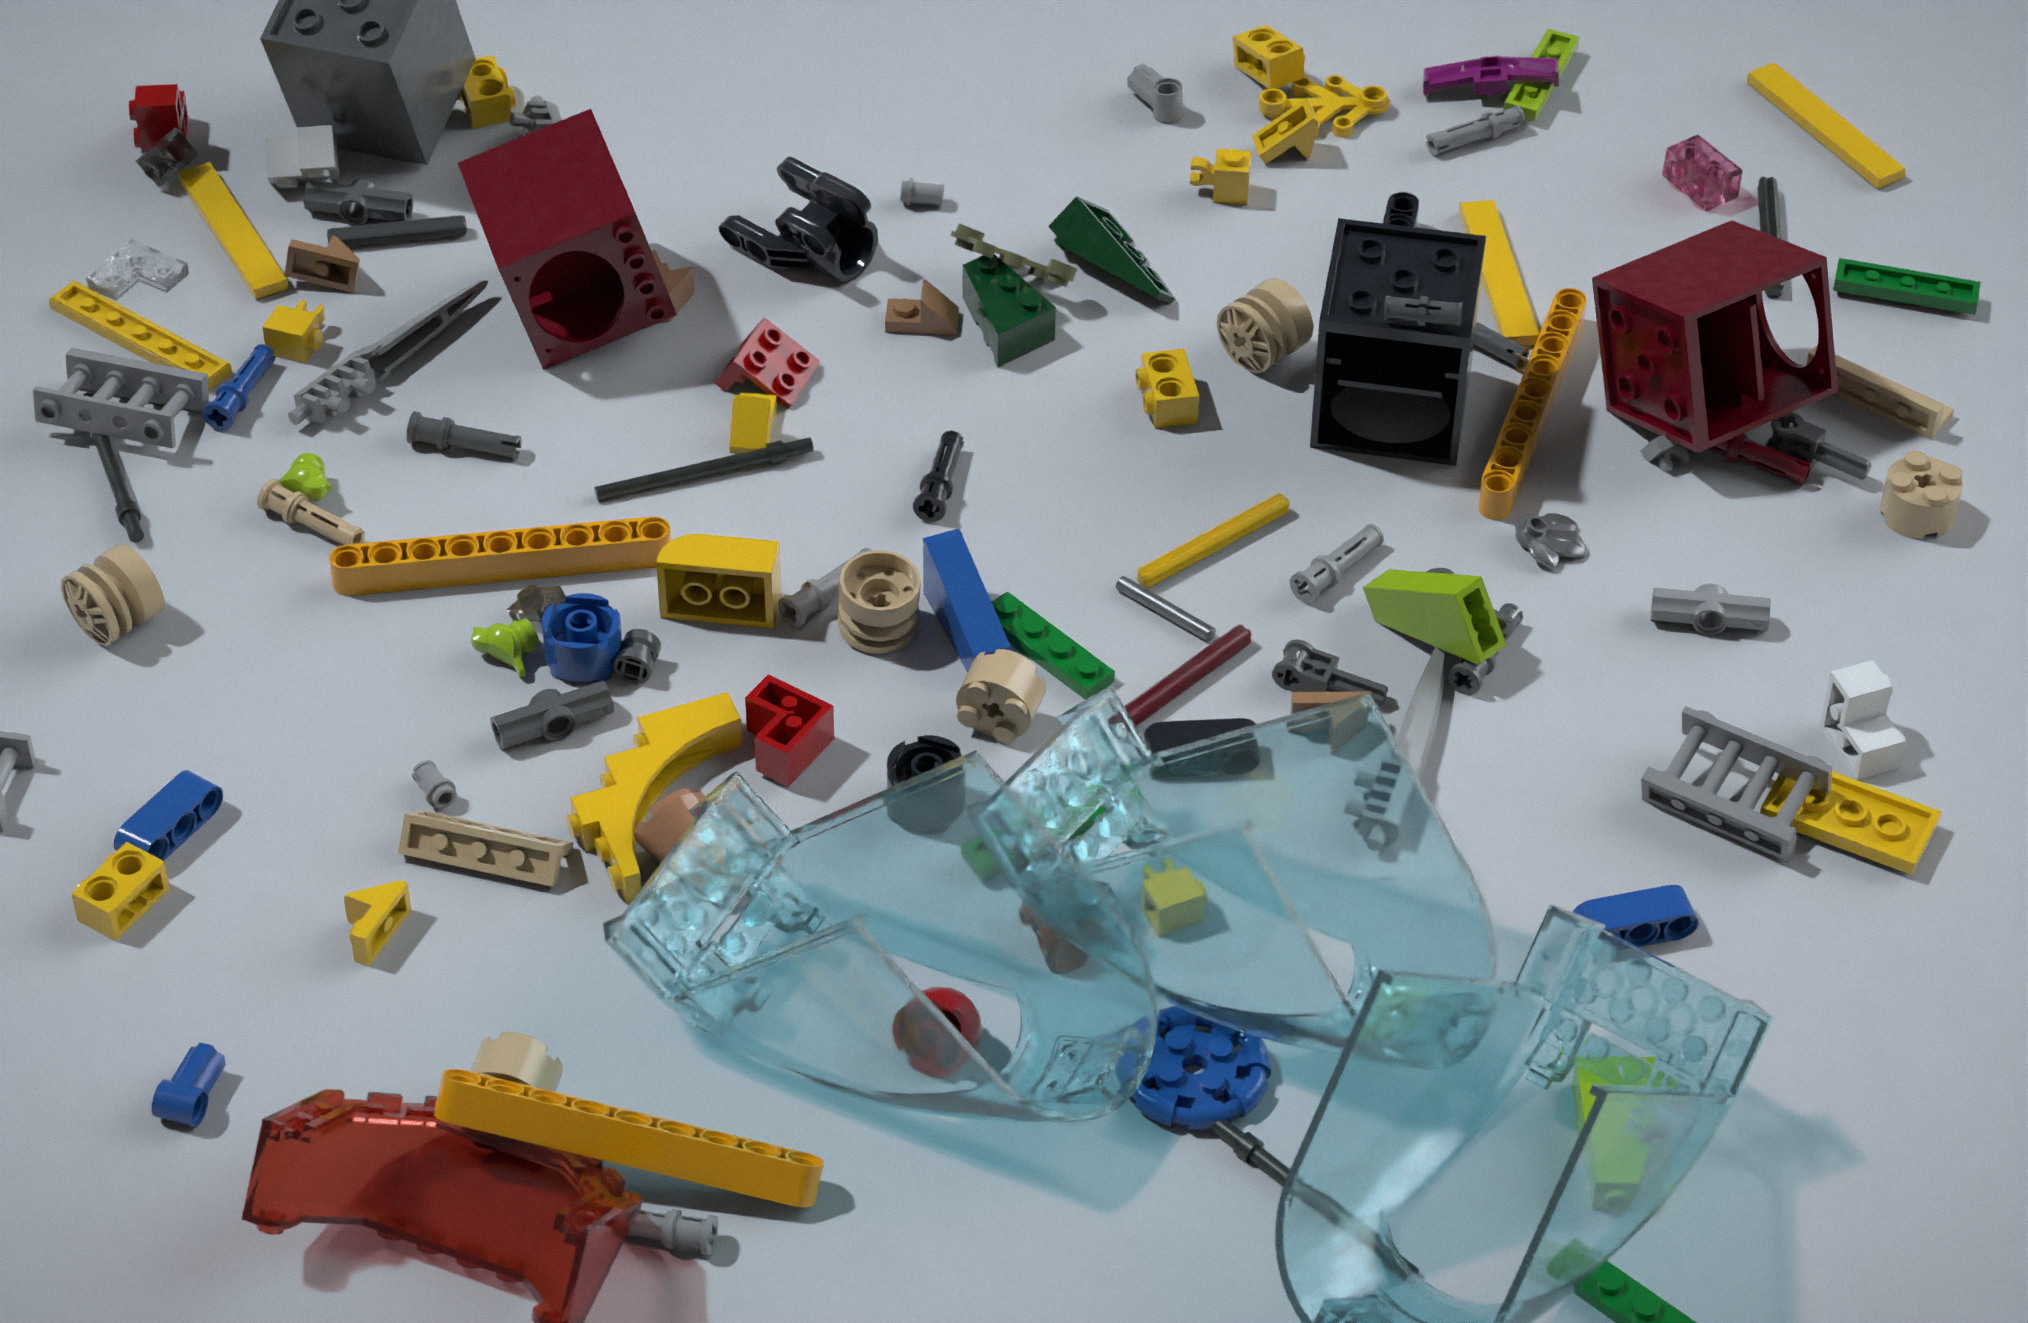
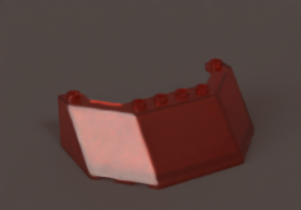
M324 1089L262 1119L241 1220L255 1224L259 1231L271 1235L282 1234L284 1230L291 1229L300 1223L362 1225L376 1230L377 1235L384 1239H402L416 1244V1248L423 1253L444 1254L455 1258L456 1263L460 1266L472 1269L483 1268L496 1273L495 1276L505 1282H521L539 1303L533 1308L531 1319L534 1323H584L642 1205V1197L637 1192H626V1180L615 1168L604 1167L602 1165L603 1160L441 1121L434 1116L438 1096H426L423 1104L402 1102L403 1096L396 1093L368 1092L367 1100L345 1099L343 1090Z

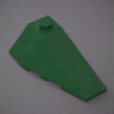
M1076 196L1048 226L1057 236L1054 242L1065 253L1073 252L1155 298L1170 304L1176 299L1160 276L1149 266H1143L1147 258L1141 251L1136 250L1130 244L1133 239L1108 209Z

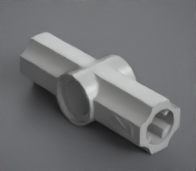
M1713 583L1701 585L1695 591L1654 587L1650 620L1693 624L1697 631L1706 635L1721 633L1726 627L1768 631L1771 598L1730 595L1725 588Z

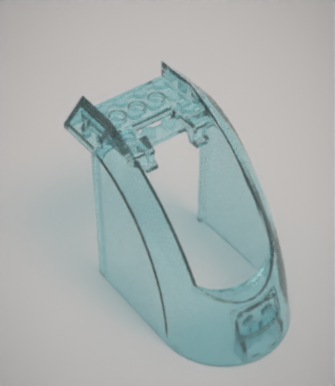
M1110 686L1059 715L1057 719L1062 727L990 797L968 803L973 819L1013 885L1044 919L1066 938L1115 973L1145 991L1190 1013L1240 1032L1284 1045L1363 1061L1414 1067H1435L1455 1060L1473 1044L1486 1022L1494 995L1496 951L1493 928L1484 896L1471 868L1369 692L1152 754L1115 690ZM1100 806L1103 807L1105 813L1098 815L1094 824L1082 836L1076 837L1074 841L1072 839L1067 840ZM1122 843L1132 849L1111 855ZM1306 927L1352 944L1354 974L1347 996Z
M976 750L794 830H790L736 771L688 811L694 817L693 822L622 915L603 923L605 942L665 1005L696 1028L733 1050L774 1069L830 1091L878 1105L943 1117L979 1121L1055 1123L1091 1121L1112 1113L1133 1095L1141 1084L1153 1055L1157 1032L1156 994L1147 959L1134 931L1112 901ZM746 894L750 901L741 907L739 916L732 926L720 936L719 943L715 940L711 941L738 902ZM823 921L831 925L830 927L817 931V929ZM773 927L789 935L800 930L810 934L752 957ZM885 951L937 971L1015 991L1020 1007V1033L1016 1048L1009 1062L999 1074Z
M1551 904L1515 982L1379 969L1287 1175L1277 1208L1275 1247L1278 1268L1287 1297L1302 1323L1534 1322L1561 1303L1599 1270L1655 1215L1678 1188L1706 1150L1736 1101L1774 1018L1754 1001L1738 999L1604 930L1606 925ZM1594 1023L1658 1058L1655 1059L1654 1064H1651L1641 1056L1634 1055L1609 1042L1605 1037L1589 1031L1590 1026ZM1575 1064L1614 1084H1592L1589 1093L1596 1097L1595 1102L1503 1303H1479L1450 1296L1428 1284L1409 1268L1393 1241L1388 1219L1413 1199L1461 1151L1505 1099L1528 1067L1529 1070L1525 1079L1543 1089H1548L1552 1082H1562Z

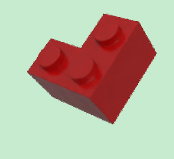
M178 84L136 86L135 99L129 100V117L131 121H136L137 127H134L133 132L135 148H141L143 162L185 160L189 122L185 91H179Z
M769 674L745 697L747 731L756 735L754 737L756 771L789 787L834 740V707L832 704Z

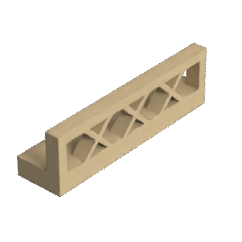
M1817 346L1808 353L1806 365L1812 361ZM1835 354L1838 392L1833 395L1930 440L1953 417V408Z
M417 810L404 814L398 854L552 887L557 885L561 859L563 856L572 854L574 842L440 813Z

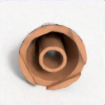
M687 787L667 795L649 809L653 816L646 825L642 820L639 821L634 833L637 843L706 899L723 901L737 891V883L741 877L709 803L700 789L696 788L695 793H692Z

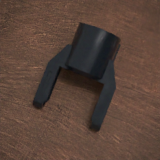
M786 157L778 165L777 173L790 191L810 202L801 211L793 207H787L775 220V225L780 231L778 236L739 215L728 216L718 226L720 235L728 244L771 268L811 271L815 267L844 282L855 280L865 271L872 260L878 243V229L867 218V212L871 209V203L867 196L861 190L829 173L820 172L793 157Z

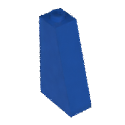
M960 529L923 538V594L967 673L973 660L979 653L985 651L984 655L994 654L996 649L1011 651L1010 644Z

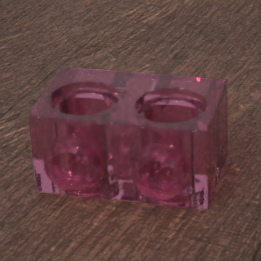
M1697 134L1666 148L1662 176L1705 211H1709L1738 198L1743 170Z

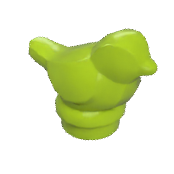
M313 453L299 455L284 476L277 479L282 482L284 488L294 493L300 491L306 494L309 500L314 502L322 500L327 492L332 489V485L327 483L324 461Z
M526 618L520 621L514 620L509 626L501 623L493 624L488 628L475 626L471 635V644L476 651L489 653L499 661L514 667L520 678L526 676L523 665L524 654L532 653L533 649L540 645V640L534 627Z

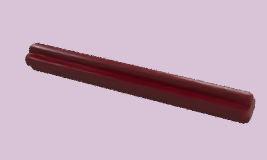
M1241 624L1236 625L1107 719V729L1109 732H1112L1116 737H1122L1251 644V631Z

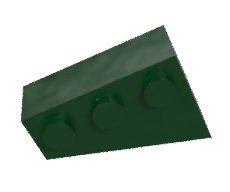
M995 254L993 258L982 255L963 264V300L975 324L980 326L984 334V341L987 346H990L998 368L1055 340L1056 307L1007 264L1003 263L1000 258Z

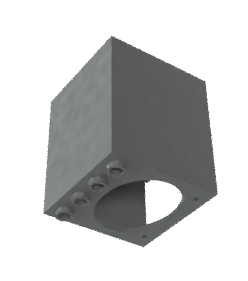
M278 0L260 37L296 127L332 125L337 138L338 148L428 165L476 59L456 0Z

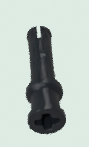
M950 430L942 434L930 473L923 476L920 482L921 493L916 496L913 502V510L924 521H939L946 513L947 505L945 501L950 498L953 492L951 478L960 451L964 445L963 436L956 431Z

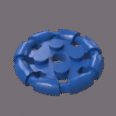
M1200 1004L1171 1006L1159 1010V1016L1153 1019L1145 1017L1126 1035L1121 1044L1123 1054L1117 1059V1071L1122 1089L1126 1096L1133 1097L1136 1100V1108L1159 1123L1172 1127L1173 1123L1188 1126V1130H1210L1213 1124L1219 1120H1228L1231 1123V1119L1238 1115L1242 1118L1245 1117L1263 1099L1268 1089L1266 1079L1272 1074L1267 1046L1260 1036L1252 1034V1026L1235 1014L1217 1007L1215 1012L1200 1009ZM1197 1026L1212 1028L1211 1034L1196 1031ZM1167 1031L1165 1040H1163L1159 1034ZM1237 1045L1242 1047V1049L1236 1052L1232 1051L1233 1047ZM1141 1059L1150 1060L1152 1063L1143 1062ZM1190 1065H1197L1202 1067L1204 1071L1200 1074H1190L1184 1068ZM1237 1076L1245 1077L1243 1080L1236 1079ZM1157 1084L1160 1090L1157 1091L1156 1089L1151 1088L1155 1087ZM1224 1095L1226 1103L1223 1104L1219 1100L1215 1101V1099Z

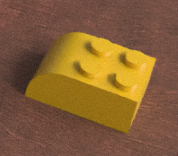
M689 534L671 540L660 550L656 561L660 618L774 629L778 614V600L782 597L779 541Z

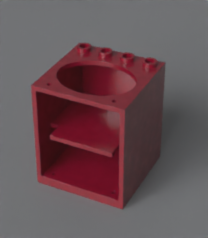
M591 108L457 163L498 270L543 370L677 315L637 214Z
M1731 220L1592 277L1607 411L1660 436L1665 434L1667 439L1699 453L1838 392L1827 257ZM1800 275L1804 277L1810 289L1818 319V345L1815 355L1808 365H1800L1792 361L1779 347L1769 327L1762 298V291Z

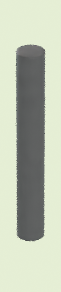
M1121 576L1117 581L1116 589L1207 642L1214 637L1216 629L1125 576Z

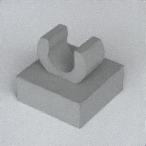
M1665 434L1654 438L1640 450L1647 462L1658 459L1659 468L1666 473L1674 468L1670 456L1674 457L1681 466L1686 465L1690 461L1689 453L1682 445L1667 439Z

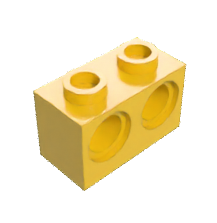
M1268 25L1232 36L1234 66L1268 89H1276L1305 78L1304 64L1306 57L1303 47Z
M494 55L476 58L459 94L472 129L509 122L511 108L516 107V99L513 88L508 87L504 67H498Z
M1185 349L1142 353L1141 368L1135 370L1136 385L1138 390L1144 391L1145 414H1151L1154 427L1163 428L1198 424L1199 393Z
M126 842L114 854L109 855L103 864L87 879L81 881L71 893L77 921L116 941L170 890L165 862Z

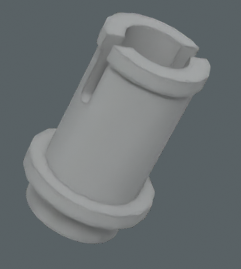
M910 178L909 181H902L900 201L907 202V206H911V203H921L942 207L944 184L914 182L913 178Z
M425 760L414 767L413 771L415 773H412V778L426 793L425 799L429 805L444 809L455 801L456 787L454 783L449 779H445L432 761Z

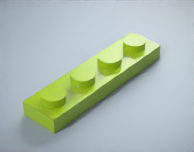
M1548 28L1531 58H1557L1560 80L1578 49L1579 36ZM1517 81L1504 102V110L1518 105L1522 108L1525 119L1536 121L1555 88L1553 82Z

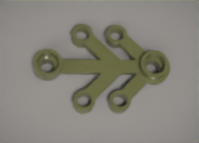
M959 223L956 231H952L950 236L957 238L954 244L956 246L989 258H993L994 253L1000 255L999 258L1009 267L1024 270L1025 265L1030 266L1028 274L1067 287L1069 281L1073 282L1077 268L1052 258L1047 267L1016 253L998 248L982 241L985 233Z

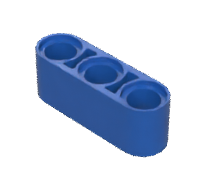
M189 770L180 772L122 824L114 838L115 851L128 842L164 861L218 811L223 801L222 788Z
M1666 885L1591 899L1579 904L1572 913L1573 923L1585 949L1594 955L1680 940L1691 935L1699 925V919L1684 889L1679 885Z

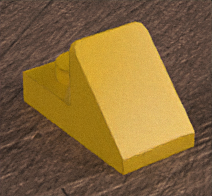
M1305 98L1251 135L1258 156L1265 164L1284 154L1292 146H1295L1307 159H1310L1318 126V120L1311 101Z
M740 393V395L734 396L729 452L743 453L766 447V443H769L777 409V395Z
M399 880L350 892L344 896L347 920L353 924L349 940L352 943L354 962L369 967L411 912L407 882Z

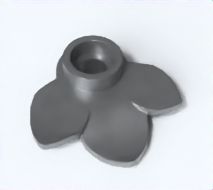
M1548 513L1541 517L1526 514L1521 516L1515 525V537L1519 544L1529 549L1530 555L1537 562L1550 569H1555L1559 556L1584 558L1586 555V547L1582 538L1574 532L1578 525L1567 516L1556 513Z

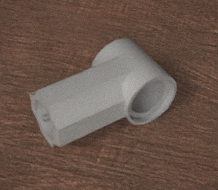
M1144 63L1134 67L1133 72L1127 77V86L1153 107V117L1163 123H1173L1183 117L1182 83L1174 78H1163Z

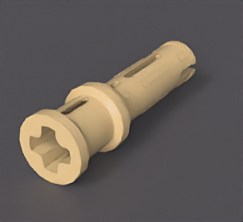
M275 478L268 480L259 492L257 498L258 507L264 511L272 510L282 515L283 520L289 524L301 523L342 545L358 544L364 540L365 531L362 528L356 527L334 514L311 504L306 494L300 491L294 493L284 488L282 482Z

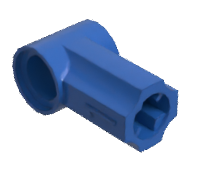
M199 1042L197 1046H191L172 1079H164L157 1086L151 1106L153 1116L192 1127L199 1126L207 1111L208 1094L226 1066L224 1055L219 1053L212 1045Z

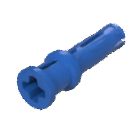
M264 344L257 345L230 382L223 383L217 389L214 401H210L204 406L202 414L209 426L220 431H225L232 427L235 421L234 416L237 412H241L247 407L249 393L276 359V356H272L275 352L269 346Z

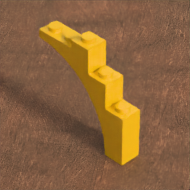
M728 692L637 717L638 734L633 735L635 748L604 757L605 774L600 775L602 788L570 797L572 814L567 815L566 820L571 837L573 839L579 837L585 853L596 850L600 862L607 861L609 865L607 872L612 889L614 891L620 889L626 905L642 900L640 871L634 855L637 843L634 833L639 821L642 820L644 822L649 809L664 791L687 771L716 755L742 746L741 717Z

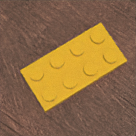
M1832 771V787L1829 793L1826 794L1812 788L1790 826L1796 828V832L1913 875L1939 824L1942 811ZM1779 774L1761 806L1760 814L1770 818L1776 817L1797 781Z

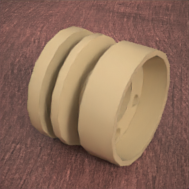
M1277 278L1263 281L1249 290L1245 296L1238 297L1233 303L1223 307L1218 313L1216 324L1219 339L1225 351L1235 363L1253 373L1265 372L1273 364L1280 362L1285 355L1292 354L1307 344L1312 338L1314 328L1311 312L1303 297L1293 286Z
M118 543L96 557L94 565L86 563L77 569V572L73 571L61 579L63 599L70 614L85 634L102 646H108L116 641L119 636L122 637L130 632L132 624L140 626L164 610L165 600L155 574L147 562L126 544Z
M873 550L862 552L849 559L842 568L839 579L840 601L837 625L842 638L850 646L866 653L885 654L896 652L907 646L916 636L921 578L917 567L908 558L891 551Z

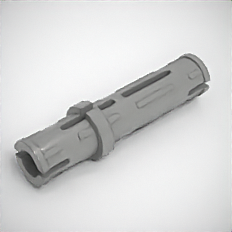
M1518 105L1498 113L1487 112L1476 120L1428 134L1426 139L1430 141H1426L1429 152L1434 156L1485 138L1494 139L1499 137L1500 133L1523 127L1525 121L1521 120H1525V114Z

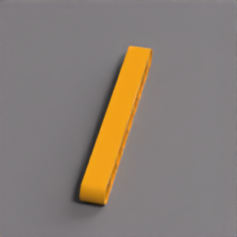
M1564 288L1555 294L1483 473L1478 510L1480 514L1488 519L1500 520L1508 517L1519 494L1583 330L1587 297L1578 289Z
M641 517L347 544L338 546L331 551L329 564L333 588L338 594L343 596L656 568V561L660 550L671 541V528L669 522L664 518Z
M447 1069L443 1071L434 1116L437 1119L450 1124L795 1207L808 1208L815 1204L824 1161L820 1157L807 1152L461 1069Z

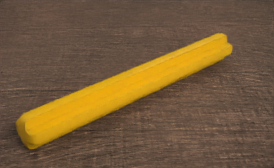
M1277 493L1137 569V581L1144 588H1150L1289 512L1290 502L1288 498H1285L1282 493Z

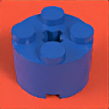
M577 593L566 596L565 602L556 607L554 603L545 610L542 617L545 660L550 668L552 677L559 680L593 681L596 683L609 680L612 676V671H614L613 664L616 656L622 650L621 620L618 610H614L609 606V601L604 597L589 593Z

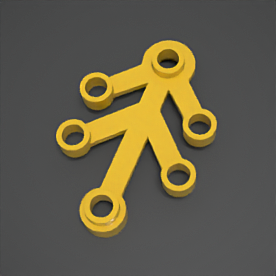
M1340 75L1328 76L1325 80V88L1313 83L1307 76L1292 82L1291 91L1293 95L1297 97H1307L1309 95L1314 97L1308 99L1311 101L1313 109L1318 110L1315 112L1318 120L1315 138L1319 135L1320 126L1342 109L1352 110L1345 116H1338L1333 120L1332 132L1337 137L1347 138L1352 135L1354 124L1367 115L1377 116L1386 112L1390 105V99L1384 88L1370 85L1360 89L1347 82ZM1265 89L1259 95V110L1264 117L1276 119L1284 111H1288L1305 98L1286 99V94L1279 89ZM1345 94L1348 97H1340V95Z

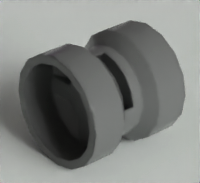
M644 629L628 631L622 641V650L618 652L613 664L616 674L629 683L639 684L649 680L654 669V662L661 651V642L658 637Z

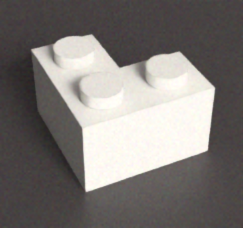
M332 125L296 127V135L264 137L267 178L270 184H276L277 188L297 187V182H308L309 180L332 183V180L340 179L337 138Z
M1873 660L1830 672L1819 728L1856 780L1899 769L1902 754L1906 747L1902 731L1896 728L1886 715L1889 699L1893 692L1891 680L1886 674L1881 672Z

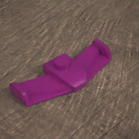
M1486 56L1424 68L1423 93L1424 96H1429L1432 90L1474 83V94H1483L1484 96L1491 97L1508 92L1509 81L1553 82L1554 87H1559L1558 59Z

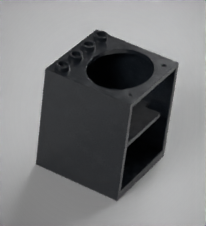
M1338 218L1319 319L1310 448L1457 466L1472 365L1486 236ZM1386 295L1411 299L1429 296V300L1463 302L1461 326L1426 323V327L1418 326V322L1384 320ZM1347 387L1438 397L1448 408L1450 421L1441 432L1428 439L1411 443H1385L1361 437L1344 428L1333 416L1330 405L1334 397Z

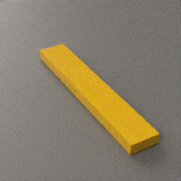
M1775 62L1748 72V84L1874 187L1880 189L1904 178L1906 172L1904 166Z
M208 162L177 172L180 184L255 300L289 289L287 278L212 164Z
M1494 200L1460 202L1459 214L1465 232L1467 234L1486 236L1481 280L1499 334L1522 346L1535 345L1540 333Z
M76 281L71 282L49 298L50 309L151 363L208 374L209 391L232 374L231 364Z

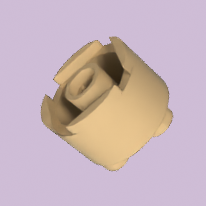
M1921 451L1907 452L1905 458L1893 463L1887 472L1880 504V513H1883L1886 517L1885 523L1894 532L1912 539H1925L1926 534L1937 533L1936 537H1939L1949 532L1954 525L1962 493V470L1956 465L1947 464L1942 460L1928 457Z
M996 649L994 654L984 655V651L979 653L973 660L957 693V719L965 727L974 728L983 734L994 736L997 741L1003 744H1010L1015 741L1016 737L1023 735L1030 727L1045 695L1046 682L1044 677L1042 681L1035 673L1037 667L1023 655L1006 649Z
M501 1032L499 1039L490 1040L491 1036L482 1041L470 1072L556 1092L563 1073V1065L558 1056L554 1061L546 1054L548 1046L543 1042L516 1032Z

